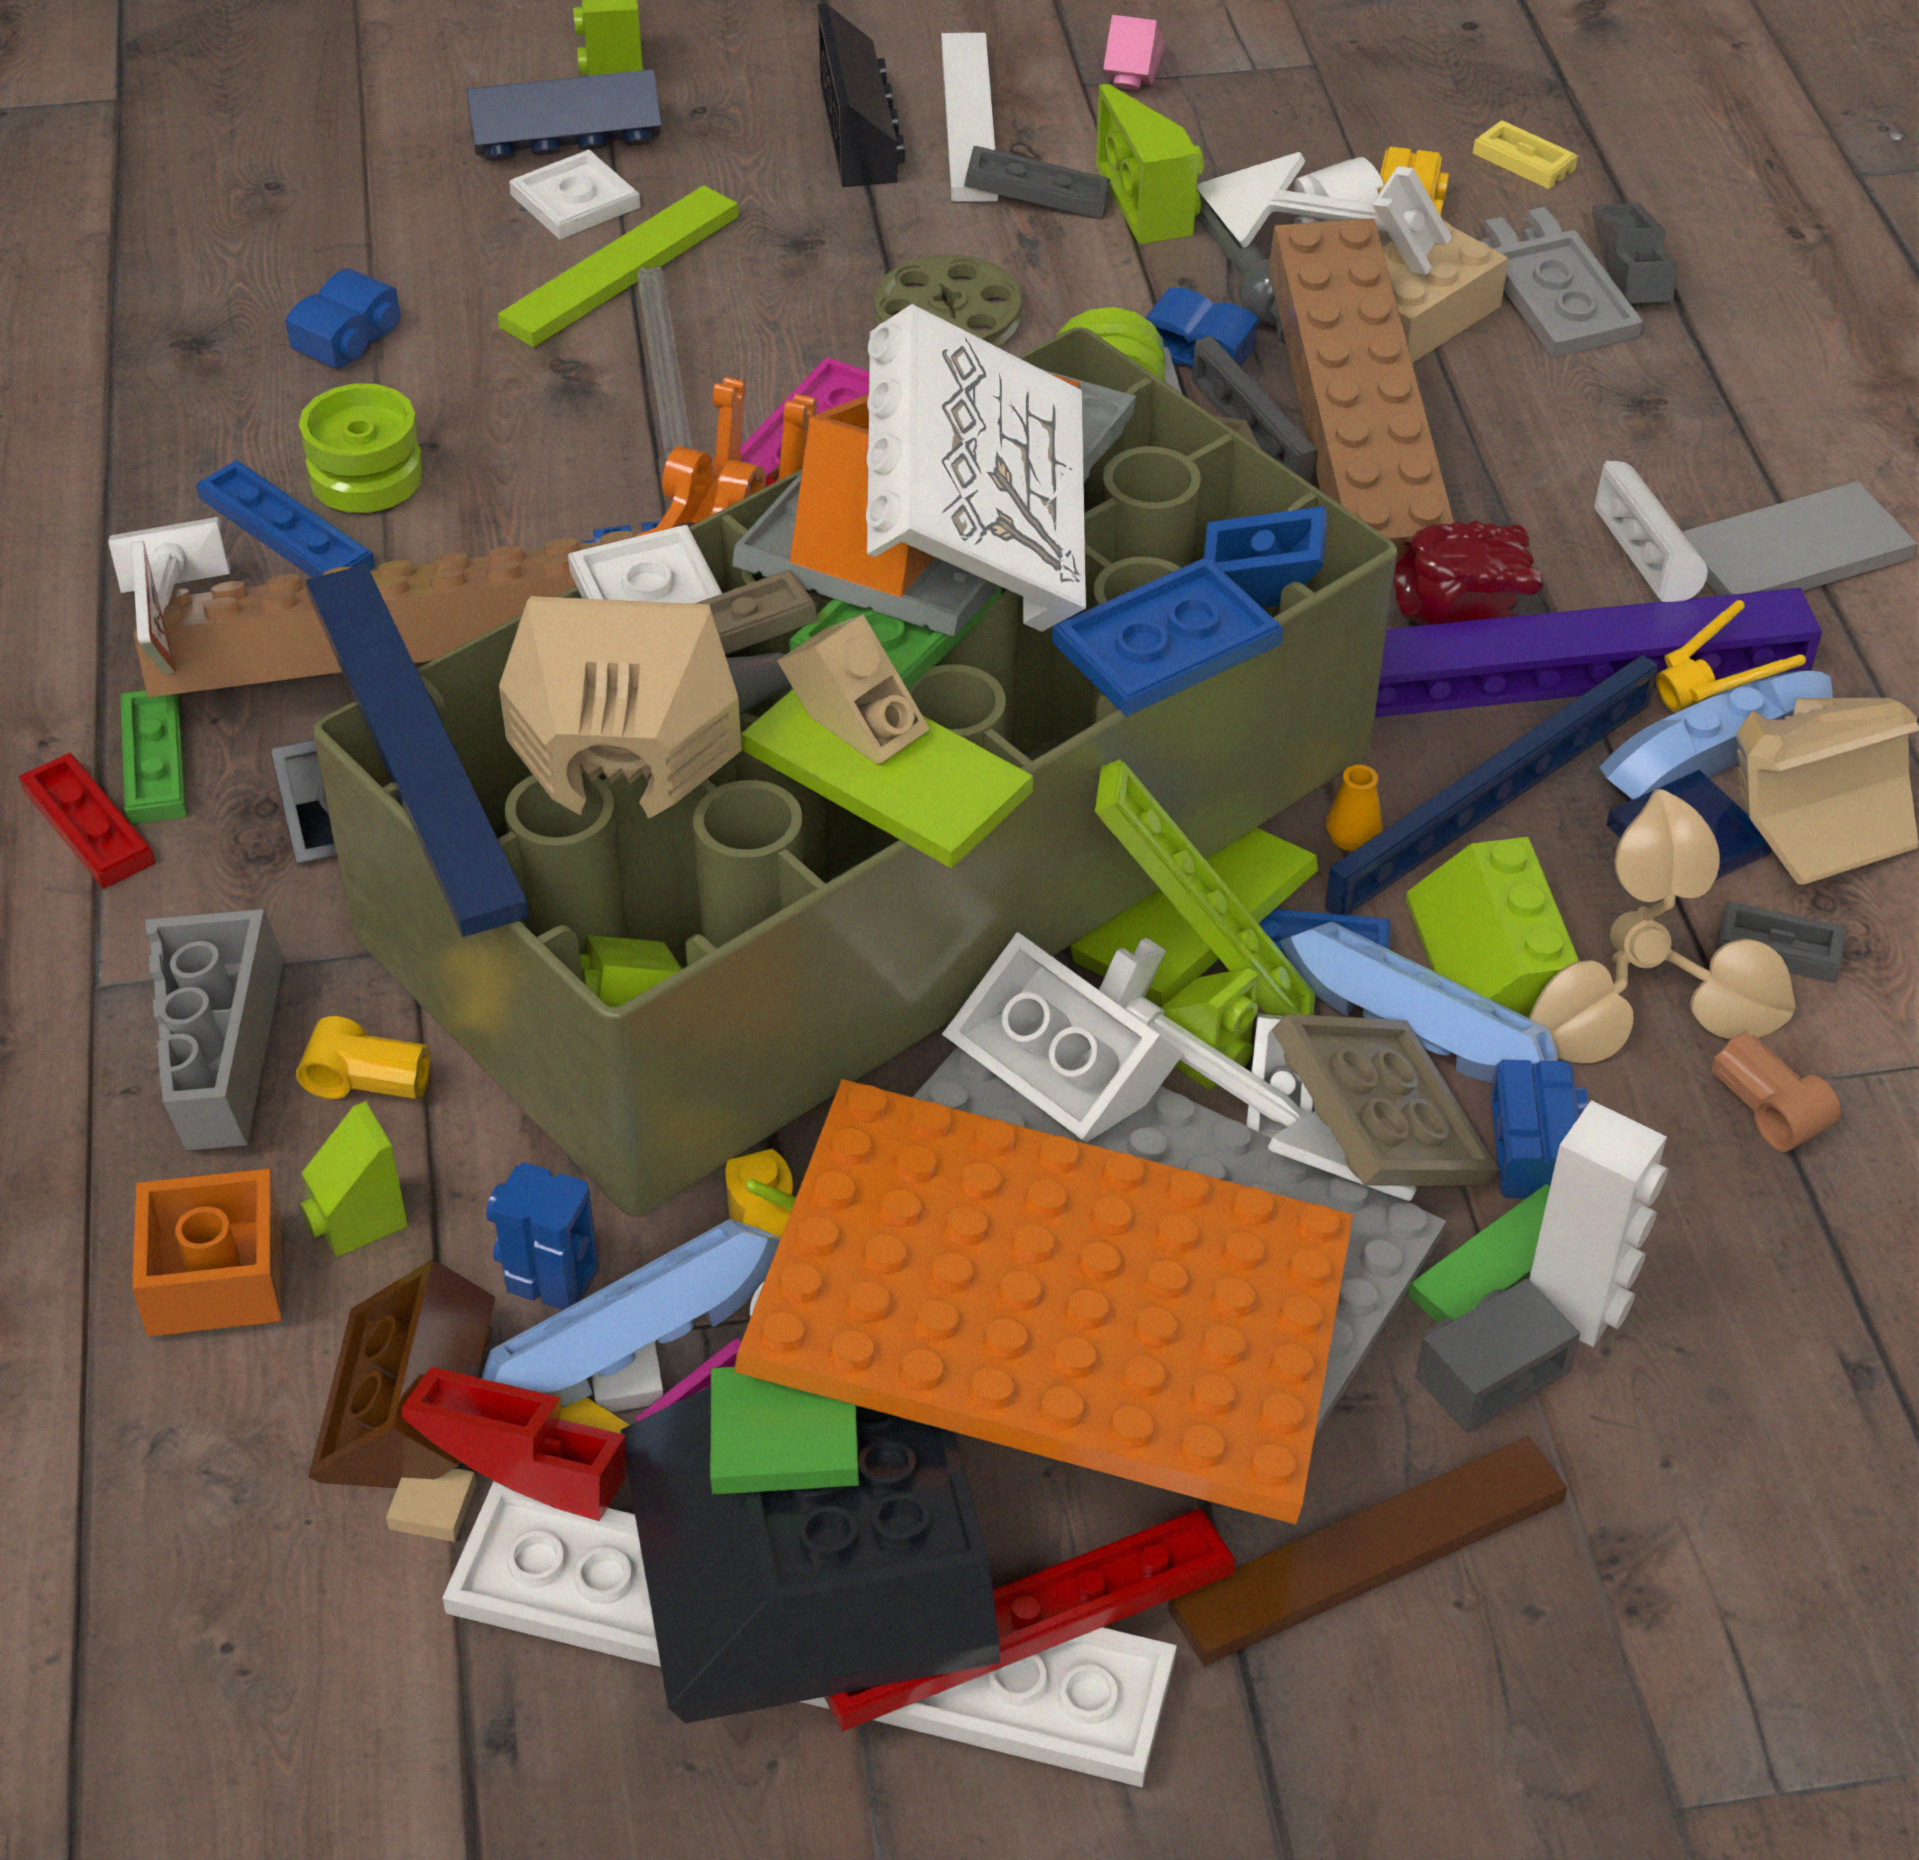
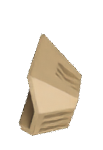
M530 596L527 600L499 684L506 740L551 799L578 815H582L581 811L586 802L581 775L583 772H585L591 782L604 773L610 783L622 773L630 784L640 775H643L648 785L639 803L647 814V818H651L676 804L742 751L739 698L709 604Z
M1796 698L1793 716H1785V720H1772L1752 711L1736 732V741L1739 745L1737 761L1740 767H1737L1738 779L1741 783V786H1738L1739 796L1749 818L1797 884H1808L1918 848L1919 841L1909 775L1908 734L1919 731V726L1917 724V716L1899 701L1892 698Z

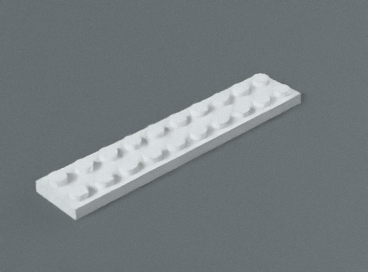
M493 1481L443 1595L445 1613L661 1667L635 1514L607 1508L601 1520L596 1521L553 1508ZM1102 1627L873 1720L1143 1787L1175 1662L1177 1645ZM824 1697L800 1701L830 1709Z

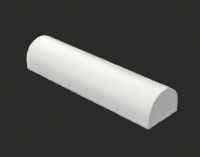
M1606 461L1603 464L1594 504L1595 510L1661 602L1685 601L1692 598L1703 588L1708 574L1706 563L1635 469L1625 462Z

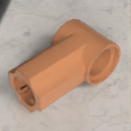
M1745 1031L1729 1040L1726 1047L1714 1058L1711 1071L1754 1111L1755 1123L1761 1136L1771 1147L1778 1151L1787 1152L1836 1125L1841 1118L1839 1099L1825 1080L1812 1074L1800 1078L1755 1035L1750 1036Z

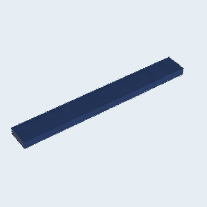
M367 564L305 580L310 602L462 937L529 918L527 900Z
M1641 655L1330 867L1325 909L1332 914L1349 915L1645 710L1650 705L1657 673V664Z

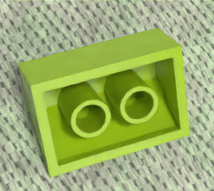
M1529 837L1471 843L1406 892L1405 901L1430 969L1529 1018L1539 995L1551 978L1566 966L1579 961Z

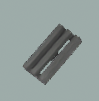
M1726 901L1716 951L1731 941L1740 939L1757 940L1774 949L1782 957L1790 974L1835 983L1840 968L1846 927Z

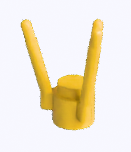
M1737 600L1682 648L1664 656L1668 668L1656 675V686L1667 708L1677 713L1723 691L1805 664L1806 658L1801 654L1719 680H1715L1712 669L1704 660L1694 661L1690 659L1691 655L1744 609V602Z

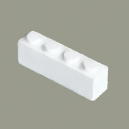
M1591 1100L1559 1146L1529 1280L1580 1332L1579 1340L1594 1347L1608 1325L1615 1329L1622 1325L1633 1304L1635 1294L1627 1289L1632 1286L1637 1278L1646 1253L1637 1248L1642 1246L1655 1222L1657 1212L1648 1208V1206H1651L1659 1195L1666 1180L1668 1168L1660 1165L1667 1136Z

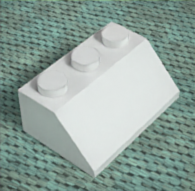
M1019 932L1015 934L942 1034L1086 1143L1146 1106L1184 1054L1159 1033Z

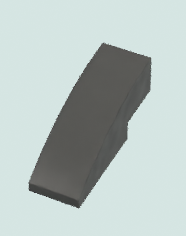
M1640 203L1593 205L1592 215L1609 276L1630 304L1674 302L1677 263L1664 250L1665 229Z

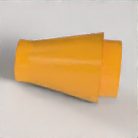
M1352 765L1344 771L1342 783L1325 820V826L1331 840L1335 845L1344 850L1355 851L1383 831L1377 789L1378 774L1369 766Z

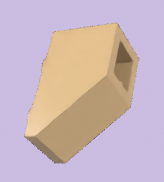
M863 614L825 628L777 660L809 716L875 764L886 761L930 730Z

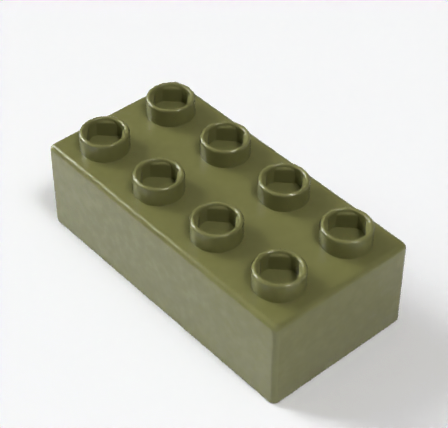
M1082 327L1069 329L1017 356V358L1039 369L1136 396L1133 416L1125 424L1123 434L1090 468L1089 477L1084 482L1086 608L1071 617L1203 559L1207 522L1324 506L1328 512L1324 566L1305 585L1299 582H1292L1285 586L1281 593L1280 605L1263 607L1283 627L1281 645L1126 717L1052 643L1053 626L1041 632L1023 624V596L1001 587V596L985 611V617L908 691L923 716L1033 775V792L951 869L744 751L739 752L676 804L651 818H647V814L639 803L648 785L643 775H640L630 784L623 773L610 783L604 773L591 782L585 772H583L581 775L586 802L581 811L582 815H578L554 801L506 740L499 684L520 624L521 614L417 668V671L527 900L529 918L462 937L358 705L354 701L317 721L313 729L351 931L362 946L622 1212L635 1217L645 1215L723 1166L729 1159L742 1154L835 1095L841 1079L852 1082L857 1081L952 1021L1017 932L1053 957L1159 890L1160 888L1095 813L1101 766L1118 759L1125 762L1206 860L1336 778L1348 767L1364 760L1371 747L1397 559L1396 545L1389 538L1091 330ZM802 469L688 527L722 593L767 578L762 576V572L755 574L733 567L734 547L797 478ZM577 586L556 596L561 598H582ZM815 589L812 591L806 590L815 603L817 614L834 599L818 594ZM801 628L725 654L726 658L766 656L776 652H780L785 656L790 652V639ZM791 686L788 690L776 693L740 715L741 733L787 695L793 687ZM586 935L660 941L666 944L682 970L622 1006L612 1008L605 1005L583 983L580 954H584Z

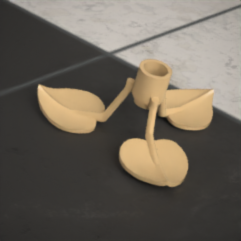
M1656 789L1653 791L1642 811L1625 830L1616 850L1615 872L1619 883L1636 899L1644 902L1663 900L1649 908L1642 906L1638 911L1624 913L1613 923L1610 931V941L1612 947L1617 952L1612 957L1613 962L1616 963L1615 982L1613 983L1609 971L1601 963L1594 960L1578 961L1566 966L1551 978L1533 1006L1529 1019L1549 1028L1557 1048V1059L1579 1064L1596 1063L1613 1056L1626 1043L1633 1026V1010L1627 1000L1618 994L1627 987L1628 964L1630 962L1641 968H1652L1667 960L1703 980L1704 982L1700 984L1692 995L1690 1001L1691 1012L1698 1023L1706 1030L1722 1038L1732 1039L1745 1031L1750 1036L1755 1035L1757 1038L1766 1036L1786 1024L1792 1018L1796 1009L1788 968L1782 957L1765 943L1753 939L1731 941L1715 952L1708 971L1672 950L1669 931L1665 926L1653 919L1672 909L1675 905L1676 896L1698 898L1708 892L1717 877L1720 862L1719 848L1715 836L1702 816L1685 801L1665 790Z

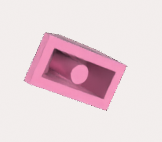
M1112 15L1103 70L1107 79L1112 80L1115 87L1126 90H1139L1140 84L1153 85L1165 45L1157 20Z

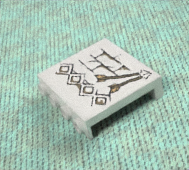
M913 304L870 331L868 344L870 364L869 396L867 401L869 410L867 453L868 507L866 510L867 555L875 558L900 542L908 544L1023 596V624L1041 632L1086 608L1082 390Z

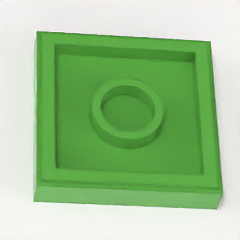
M735 1367L711 1368L710 1479L712 1495L859 1486L856 1405L734 1372Z

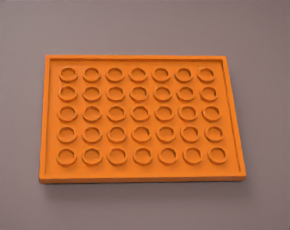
M841 1079L738 1349L734 1372L1296 1525L1303 1505L1353 1214L1331 1209L1324 1205L1312 1204L1274 1194L1256 1187H1248L1210 1177L1192 1170H1184L1142 1159L1131 1154L1074 1141L1067 1137L1010 1124L999 1119H991L957 1110L935 1102H927L889 1092L871 1085H863Z

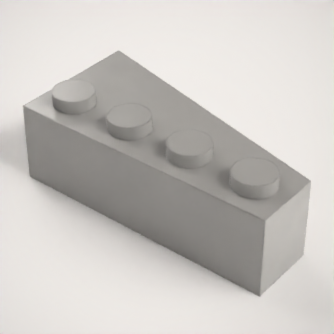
M264 909L145 919L146 935L151 947V955L148 956L149 967L154 981L156 998L153 1000L154 1018L159 1030L157 1049L162 1102L185 1150L247 1146L284 957Z

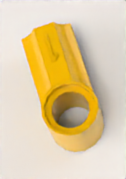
M327 1016L317 1022L297 1067L296 1078L298 1083L307 1092L324 1099L343 1098L349 1093L350 1089L416 1099L417 1097H423L429 1082V1070L432 1061L430 1045L368 1036L367 1032L359 1024L350 1019L340 1016Z

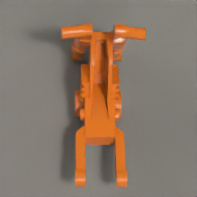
M725 377L723 384L716 383L714 385L713 405L719 409L713 461L710 454L682 446L675 447L668 456L662 478L663 493L665 497L673 499L672 504L656 528L639 533L635 537L674 528L683 523H698L765 488L766 474L764 468L741 461L742 455L740 450L746 381ZM795 394L793 401L787 400L785 402L780 470L777 481L803 468L810 416L816 414L817 410L816 398Z

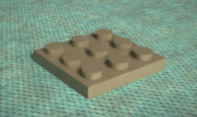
M1286 1014L1271 1030L1284 1051L1285 1062L1299 1076L1313 1099L1317 1116L1330 1128L1345 1153V1161L1348 1168L1361 1180L1364 1186H1483L1500 1171L1407 1020Z

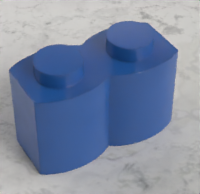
M351 268L337 272L323 285L318 294L310 295L301 300L286 317L285 323L290 347L336 369L345 367L364 353L369 342L381 339L396 327L401 317L397 290L395 287Z
M1168 288L1145 317V319L1153 323L1162 337L1163 347L1169 348L1173 364H1187L1191 369H1193L1196 340L1212 336L1240 367L1256 345L1259 321L1256 315L1235 304L1225 302L1212 303L1205 296L1190 289Z

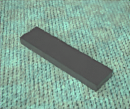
M1212 336L1196 340L1192 382L1224 417L1247 420L1261 450L1314 486L1317 448Z

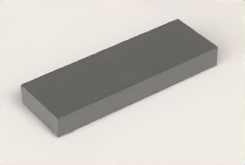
M973 146L964 186L1102 219L1111 179L980 146Z

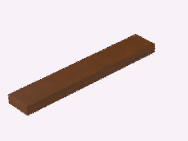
M1527 1436L1242 1564L1234 1569V1574L1169 1600L1168 1611L1203 1667L1555 1506L1564 1501L1567 1487L1532 1439Z

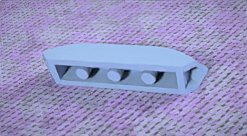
M1818 671L1782 672L1723 691L1641 730L1613 752L1599 768L1610 782L1635 802L1645 806L1656 789H1662L1675 794L1738 765L1737 749H1739V745L1736 741V732L1752 711L1759 713L1767 719L1785 720V716H1793L1796 698H1833L1831 676Z
M1332 921L1280 940L1289 962L1309 984L1315 994L1330 1007L1347 1017L1353 1008L1358 1005L1364 1008L1362 1015L1365 1018L1407 1020L1425 1049L1440 1055H1450L1451 1052L1456 1054V1072L1465 1076L1493 1083L1496 1064L1502 1059L1531 1060L1532 1064H1537L1540 1060L1558 1061L1557 1048L1548 1027Z
M729 1219L491 1349L482 1379L561 1397V1407L580 1401L593 1394L587 1380L592 1375L598 1373L599 1376L605 1377L621 1371L635 1360L634 1352L657 1339L659 1343H668L684 1336L694 1328L695 1321L693 1319L702 1314H705L712 1327H715L739 1310L765 1281L781 1237L755 1226Z

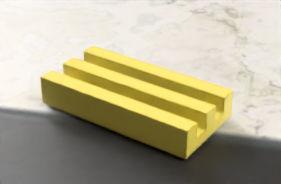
M1503 120L1476 138L1473 147L1474 155L1547 189L1555 185V180L1561 181L1564 179L1566 172L1572 173L1576 169L1578 155Z

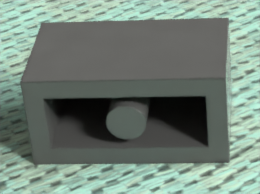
M1527 1278L1506 1291L1496 1289L1490 1292L1473 1310L1455 1320L1444 1319L1432 1326L1421 1342L1416 1378L1466 1433H1469L1571 1373L1580 1332Z

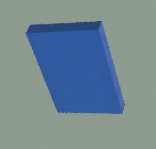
M1208 557L1053 625L1052 643L1126 717L1281 645L1283 627Z

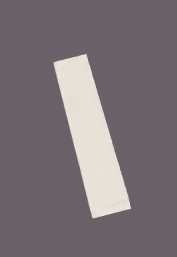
M941 33L951 202L998 201V194L964 186L973 146L995 150L986 33Z

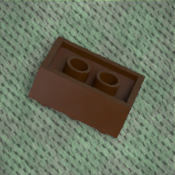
M431 1259L353 1307L348 1318L308 1477L318 1483L397 1489L401 1478L434 1480L458 1467L461 1461L432 1443L402 1419V1406L430 1367L478 1377L483 1352L492 1335V1328L489 1324L495 1296L438 1261Z

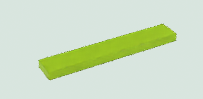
M705 185L701 186L499 312V328L533 348L737 219L739 217L738 203Z
M1118 759L1101 766L1095 813L1229 971L1250 968L1258 973L1255 1001L1266 1014L1314 1015L1315 992L1126 763Z

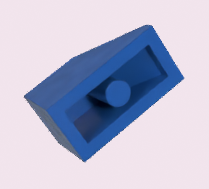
M1324 506L1207 522L1204 558L1208 557L1262 608L1280 605L1281 593L1285 586L1292 582H1299L1305 585L1324 566L1328 512Z

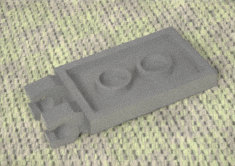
M1546 207L1528 210L1526 219L1534 227L1523 230V242L1518 241L1516 232L1503 217L1485 220L1483 228L1491 237L1481 239V242L1509 258L1504 291L1552 358L1640 337L1643 321L1576 230L1562 232L1558 221Z

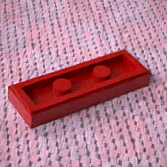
M71 752L19 776L24 793L102 889L156 864L150 846Z

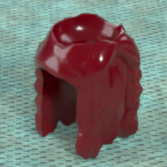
M1474 520L1467 524L1462 522L1432 524L1418 530L1411 538L1403 541L1406 547L1395 566L1393 584L1401 614L1416 622L1419 626L1519 616L1510 611L1516 607L1518 602L1515 593L1525 595L1537 594L1544 585L1542 580L1543 574L1531 565L1534 561L1532 555L1526 549L1529 546L1530 539L1527 528L1517 524L1501 527L1494 524H1482Z

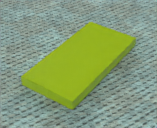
M794 689L741 733L742 751L951 869L1033 792V775L925 716L923 718L930 730L886 761L875 764L813 720Z
M1259 828L1253 829L1206 859L1208 864L1258 924L1318 871L1316 854ZM1161 889L1076 941L1071 946L1075 963L1104 978L1116 951L1121 948L1134 955L1140 940L1148 938L1165 949V955L1145 998L1161 1007L1219 959Z

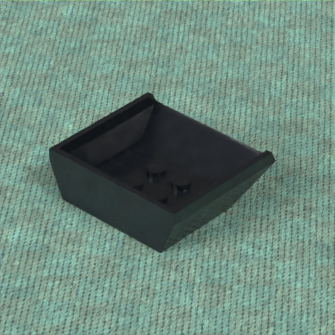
M711 1386L621 1429V1434L626 1435L625 1461L668 1708L686 1724L1000 1663L999 1637L989 1557L953 1431L856 1405L859 1486L712 1495L710 1479Z

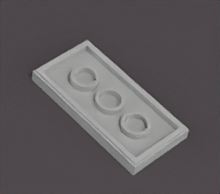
M1859 481L1682 531L1706 563L1708 571L1706 583L1717 596L1801 588L1802 591L1912 559L1918 545Z

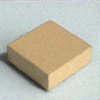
M454 1468L434 1480L401 1478L386 1516L389 1530L456 1542L477 1485L475 1472Z

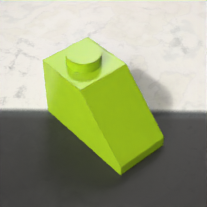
M364 1101L352 1107L302 1172L307 1195L306 1200L299 1202L302 1218L313 1238L321 1235L324 1236L336 1258L408 1227L392 1144L367 1102Z

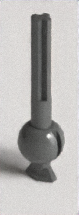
M1199 193L1201 201L1199 218L1243 276L1239 287V298L1242 307L1259 318L1258 323L1266 327H1277V341L1286 344L1268 270L1270 258L1264 256L1253 240L1247 247H1242Z

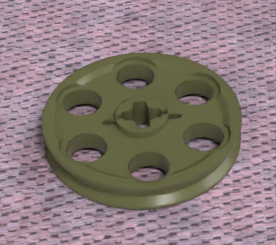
M947 254L911 260L886 274L878 284L874 294L876 327L893 317L890 313L902 311L913 304L1000 348L1015 335L1021 323V292L1017 282L1001 267L971 256ZM960 276L972 278L964 282L953 280V278ZM910 283H920L925 286L920 288H908L905 285ZM942 296L945 297L946 305L942 301ZM997 297L1005 299V301L1000 303L986 301V299ZM950 310L953 312V318H951ZM976 326H987L992 329L980 332L974 331L971 328Z

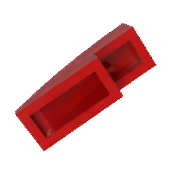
M430 1367L402 1406V1419L432 1443L471 1469L514 1492L562 1511L600 1521L625 1480L626 1435L561 1420V1397Z

